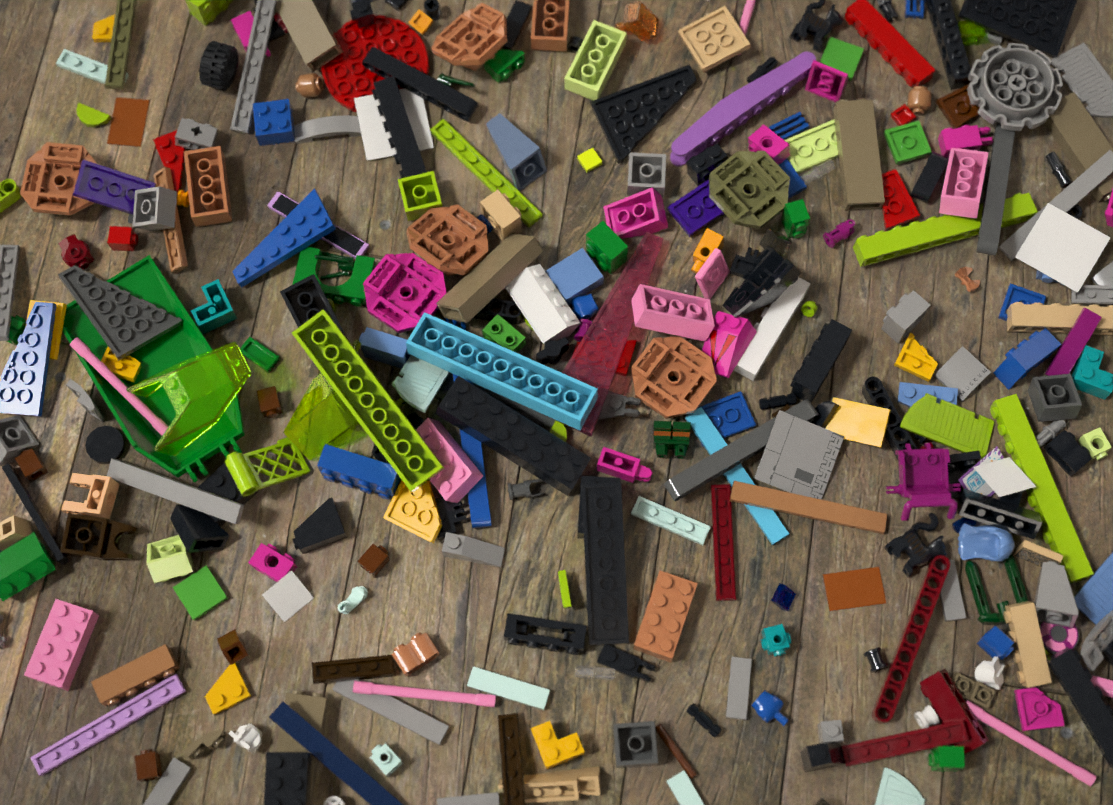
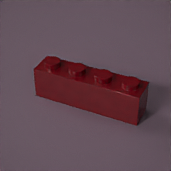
M945 668L919 683L923 695L929 698L933 710L937 716H940L943 724L964 720L969 741L954 744L955 746L964 747V755L989 741Z

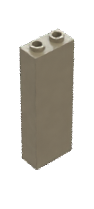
M277 0L276 9L304 62L313 72L343 53L315 0Z
M1075 92L1061 98L1056 111L1052 115L1049 114V118L1044 124L1080 176L1109 150L1113 152V148ZM1113 173L1090 192L1097 203L1110 200L1113 188Z
M864 98L856 101H849L848 99L839 100L836 102L833 112L844 211L881 209L885 203L873 100Z
M511 233L436 303L443 316L448 319L468 323L543 252L539 246V241L532 236Z
M298 690L286 693L285 703L324 735L329 700L324 698L325 695L313 693L312 696L304 695L305 692ZM280 728L276 752H308ZM313 755L311 762L310 805H312L319 761Z

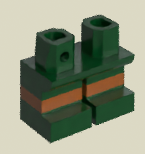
M654 421L653 449L656 451L657 458H667V449H675V458L685 459L686 451L689 448L691 422H673L671 440V421Z

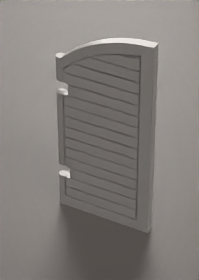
M1085 43L1051 59V64L1054 68H1057L1059 72L1063 71L1065 73L1062 75V79L1071 91L1075 92L1082 104L1087 103L1088 106L1085 108L1091 117L1113 118V80Z

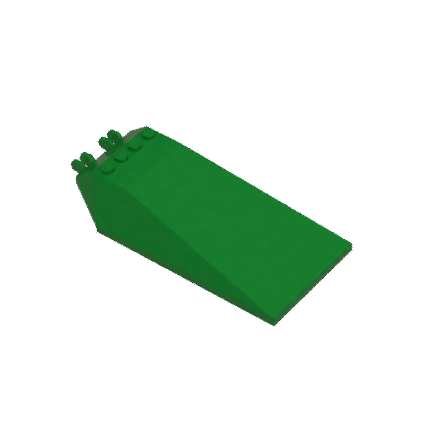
M150 255L110 278L107 282L119 287L120 290L129 292L140 300L143 299L157 308L166 310L168 314L176 318L180 317L183 322L179 327L130 354L131 357L141 363V369L135 382L120 379L157 417L161 418L173 430L171 434L163 438L152 427L151 423L88 361L76 351L75 353L133 448L177 478L188 472L195 483L198 481V477L191 469L197 465L201 473L206 476L209 473L202 464L205 460L222 451L227 459V455L230 453L225 448L231 444L235 452L242 453L235 442L245 436L237 386ZM74 300L67 304L62 331L69 343L78 337L101 361L108 346Z

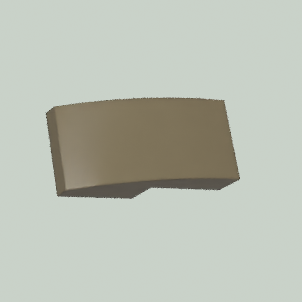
M955 672L952 680L964 700L988 709L996 691L979 681L975 682L959 672Z
M221 730L211 732L194 741L182 753L191 760L194 757L198 758L204 752L205 746L211 750L219 748L224 743V738L227 735Z

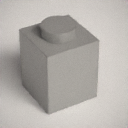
M841 720L821 721L817 724L819 743H841L844 741Z

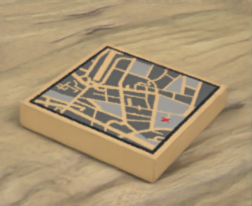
M1027 540L1023 541L1013 553L1014 557L1042 567L1043 562L1048 561L1060 564L1063 558L1061 554Z

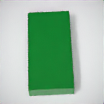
M249 337L238 350L241 355L267 373H270L280 360L278 355L252 337Z

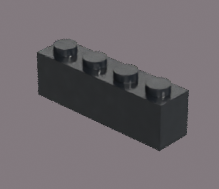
M963 489L957 502V510L960 516L1034 540L1042 525L1038 512L967 489Z

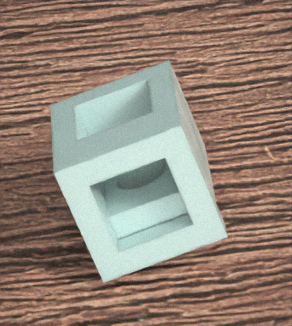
M386 743L383 746L378 744L371 751L373 755L370 758L387 777L403 764ZM387 754L388 760L385 762L381 761V756Z

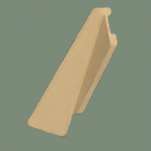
M600 767L524 775L525 802L579 800L580 794L600 796ZM502 778L498 784L500 790L503 789Z

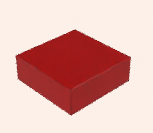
M906 104L896 109L890 115L898 126L911 123L917 117Z

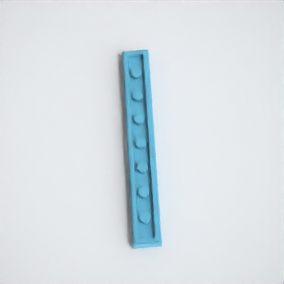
M702 407L696 409L694 413L685 416V420L691 422V429L709 455L727 446V443ZM741 464L723 474L731 486L733 481L755 485ZM744 504L772 545L789 535V532L773 510Z

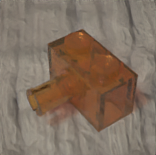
M639 1L625 5L623 22L616 23L615 28L624 32L631 31L641 41H648L657 38L659 18Z

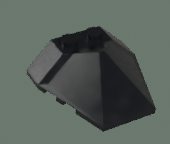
M769 245L752 263L754 269L750 272V275L744 274L742 285L739 288L735 287L722 305L735 318L775 302L790 285L798 280V276L801 274L790 261L783 259Z

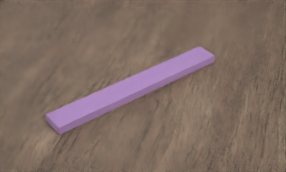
M174 674L30 757L39 776L46 774L184 694L186 690L179 676Z

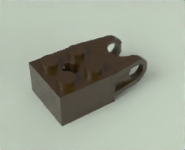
M68 513L60 552L64 555L104 561H129L133 559V555L120 551L118 541L123 535L137 534L138 528L107 518ZM89 533L90 537L84 540L83 536H87Z

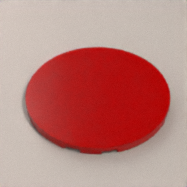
M374 15L375 24L358 29L356 20H351L342 25L343 27L336 33H333L343 53L323 65L321 70L327 90L340 105L357 113L354 98L373 95V82L385 79L362 65V61L371 47L377 48L428 75L429 59L423 40L403 21L388 18L384 15Z

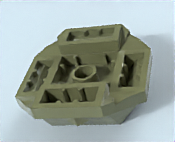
M737 151L710 173L709 197L734 224L760 229L784 210L785 204L788 203L790 177L766 151ZM744 190H749L751 194L745 193Z

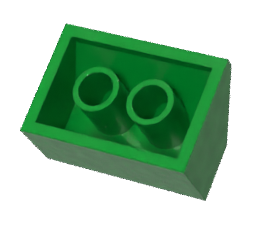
M35 532L0 552V598L2 601L7 600L56 569L55 561Z

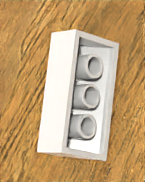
M541 264L525 268L505 287L543 344L551 340H559L570 336L580 324V321Z

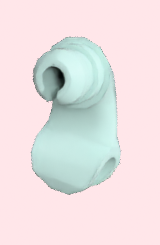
M364 586L353 588L350 596L338 605V611L343 614L351 612L367 597V589Z

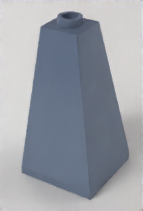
M499 113L486 123L490 137L519 192L547 171L540 148L503 115Z

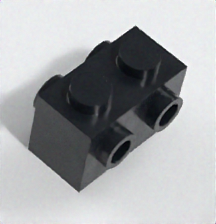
M718 144L708 147L702 153L692 156L687 161V174L699 186L709 180L710 173L726 161L728 155Z

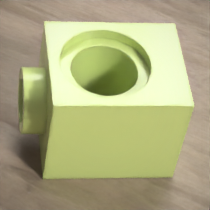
M1100 427L1084 434L1078 440L1081 447L1084 446L1089 450L1092 459L1100 460L1108 455L1107 452L1112 448ZM1092 442L1098 444L1099 449L1094 448Z

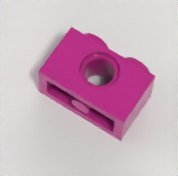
M762 125L748 137V148L750 151H766L778 165L790 156V144L765 125Z
M261 543L248 562L252 568L276 582L281 580L290 571L294 573L297 568L294 558L286 553L284 555L277 552L278 549L269 543L267 546ZM273 559H278L277 566H269Z

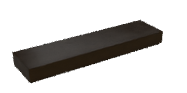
M392 655L312 662L313 684L394 676Z

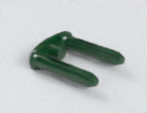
M1010 555L1007 559L1003 560L1016 603L1028 601L1015 558ZM967 561L965 571L979 613L977 620L984 625L1007 624L1004 619V611H1006L1005 606L1009 605L1008 601L996 604L999 613L992 614L977 566L972 561Z

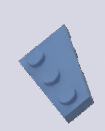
M905 382L899 383L897 402L909 408L916 401L924 397L926 393L937 397L936 403L940 404L942 399L957 405L958 388Z

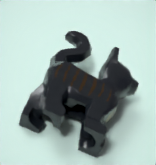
M826 0L810 3L806 7L801 21L795 25L790 36L791 39L797 42L800 37L806 41L807 33L815 36L813 50L819 53L823 49V42L830 36L833 28L842 25L844 21L840 13L835 10V4L828 11L826 20L813 12V9L823 7Z
M929 513L930 524L917 522L902 536L894 538L884 547L889 555H894L896 560L901 557V553L904 551L910 557L902 570L907 577L913 574L914 568L925 565L932 558L939 555L946 557L947 555L946 546L942 541L943 535L934 539L927 547L918 534L919 530L932 531L938 527L939 519L934 513Z

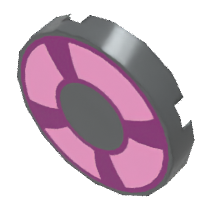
M1041 622L1039 625L1044 648L1051 654H1056L1066 647L1073 649L1079 641V631L1076 624H1074L1073 628Z

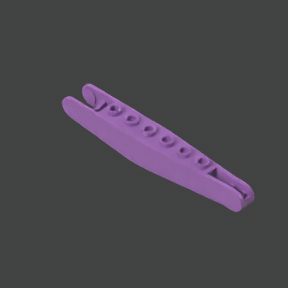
M803 52L794 59L719 101L673 141L670 155L671 163L675 166L687 164V161L692 156H697L706 148L717 144L720 139L731 134L737 127L745 124L754 115L759 114L767 105H772L779 96L786 95L791 87L809 75L813 60L816 61L815 55L811 52Z

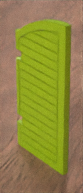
M928 393L908 409L901 422L900 428L962 453L979 450L980 460L987 454L994 420L979 415L978 419L974 418V412L941 399L940 404L936 403L937 397Z

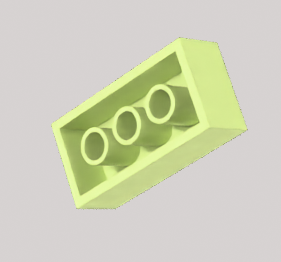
M593 20L565 76V89L591 100L599 99L626 45L627 33Z

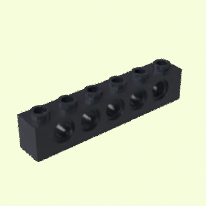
M925 0L950 90L960 89L970 83L968 76L971 69L951 0Z

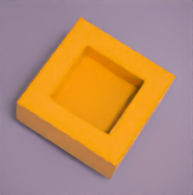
M419 9L408 23L424 35L434 21Z

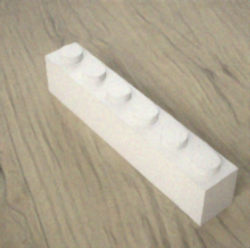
M798 277V280L790 285L771 304L770 308L766 307L761 315L762 321L760 323L757 322L754 326L757 333L734 368V371L754 381L808 292L811 283Z

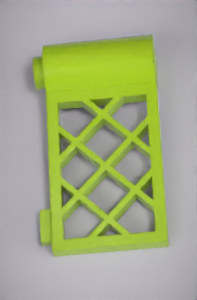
M287 437L278 440V444L245 454L232 452L227 455L225 464L242 496H249L260 489L309 474L310 469L294 439L289 440ZM290 446L293 455L282 452L283 448ZM268 452L277 454L276 461L267 458L266 454ZM280 456L290 460L289 466L279 463ZM255 457L261 460L260 465L252 464L249 458ZM263 462L274 466L272 472L261 468ZM292 463L299 464L302 470L297 471L291 468ZM276 467L287 471L285 476L275 474ZM259 473L270 476L269 480L262 483L258 476Z

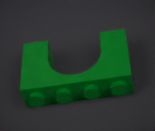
M306 247L300 251L292 285L313 274L318 279L322 259H316L315 255L322 256L320 249ZM356 255L352 275L342 285L328 286L318 279L328 300L339 304L344 302L351 303L357 307L367 306L363 283L377 266L375 258Z

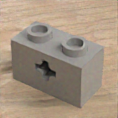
M181 118L175 136V145L191 150L213 147L217 137V128L210 124L197 123L193 119Z

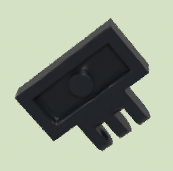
M748 247L745 257L736 254L730 274L743 277L745 273L750 275V272L754 269L752 263L757 258L759 250L755 249L754 255H750L752 248Z
M443 497L436 498L435 502L443 525L437 536L438 539L445 538L446 532L457 534L455 524L467 520L466 516L458 517V515L465 513L463 508L455 509L463 506L462 502L459 501L458 503L448 505V502Z

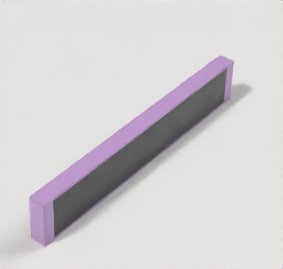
M277 191L267 206L285 218L299 203ZM336 225L334 231L321 238L347 255L354 257V259H356V255L363 256L369 248V244Z

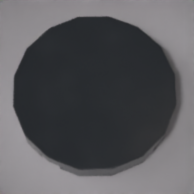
M112 426L97 427L86 439V452L95 462L109 464L111 458L119 459L125 449V440L120 431Z

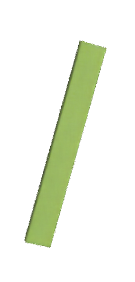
M444 118L430 129V132L492 193L497 189L501 194L505 193L513 208L517 207L521 212V221L529 228L543 217V214Z

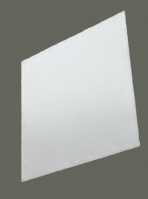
M1010 457L973 467L999 497L1036 487Z

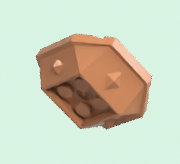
M480 3L476 8L462 13L436 37L431 50L435 55L455 66H464L477 71L489 59H494L495 53L507 42L506 17L504 13L484 3Z
M46 142L41 147L42 149L27 160L20 194L34 212L73 215L94 204V202L72 196L82 160L97 164L83 145Z
M459 205L431 208L407 228L406 233L410 249L424 258L427 264L433 265L446 276L467 274L487 256L489 251L487 225Z
M682 337L653 338L631 367L635 397L641 399L644 404L666 419L694 413L717 382L712 358ZM670 376H675L678 378V380L672 382L668 378Z

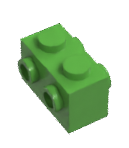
M498 314L482 330L484 339L518 353L526 345V337Z

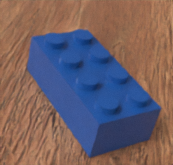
M325 444L317 464L325 480L335 482L336 480L349 488L355 486L368 494L374 492L379 497L387 500L393 498L402 480L388 463Z

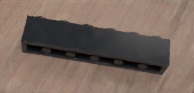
M395 77L373 82L374 89L372 94L374 100L379 102L377 106L379 115L384 116L383 127L385 133L389 132L391 138H388L390 148L395 149L396 154L393 156L396 165L400 164L401 171H399L401 179L427 173Z
M1066 647L1047 658V663L1108 765L1113 769V710L1108 704H1104L1101 699L1103 694L1098 686L1094 687L1090 680L1092 675L1087 668L1083 669L1079 661L1082 659L1078 652Z

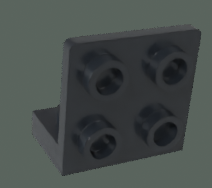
M979 450L949 455L948 483H960L958 479L980 460ZM953 487L961 488L960 492H950L951 498H960L961 493L963 491V487Z

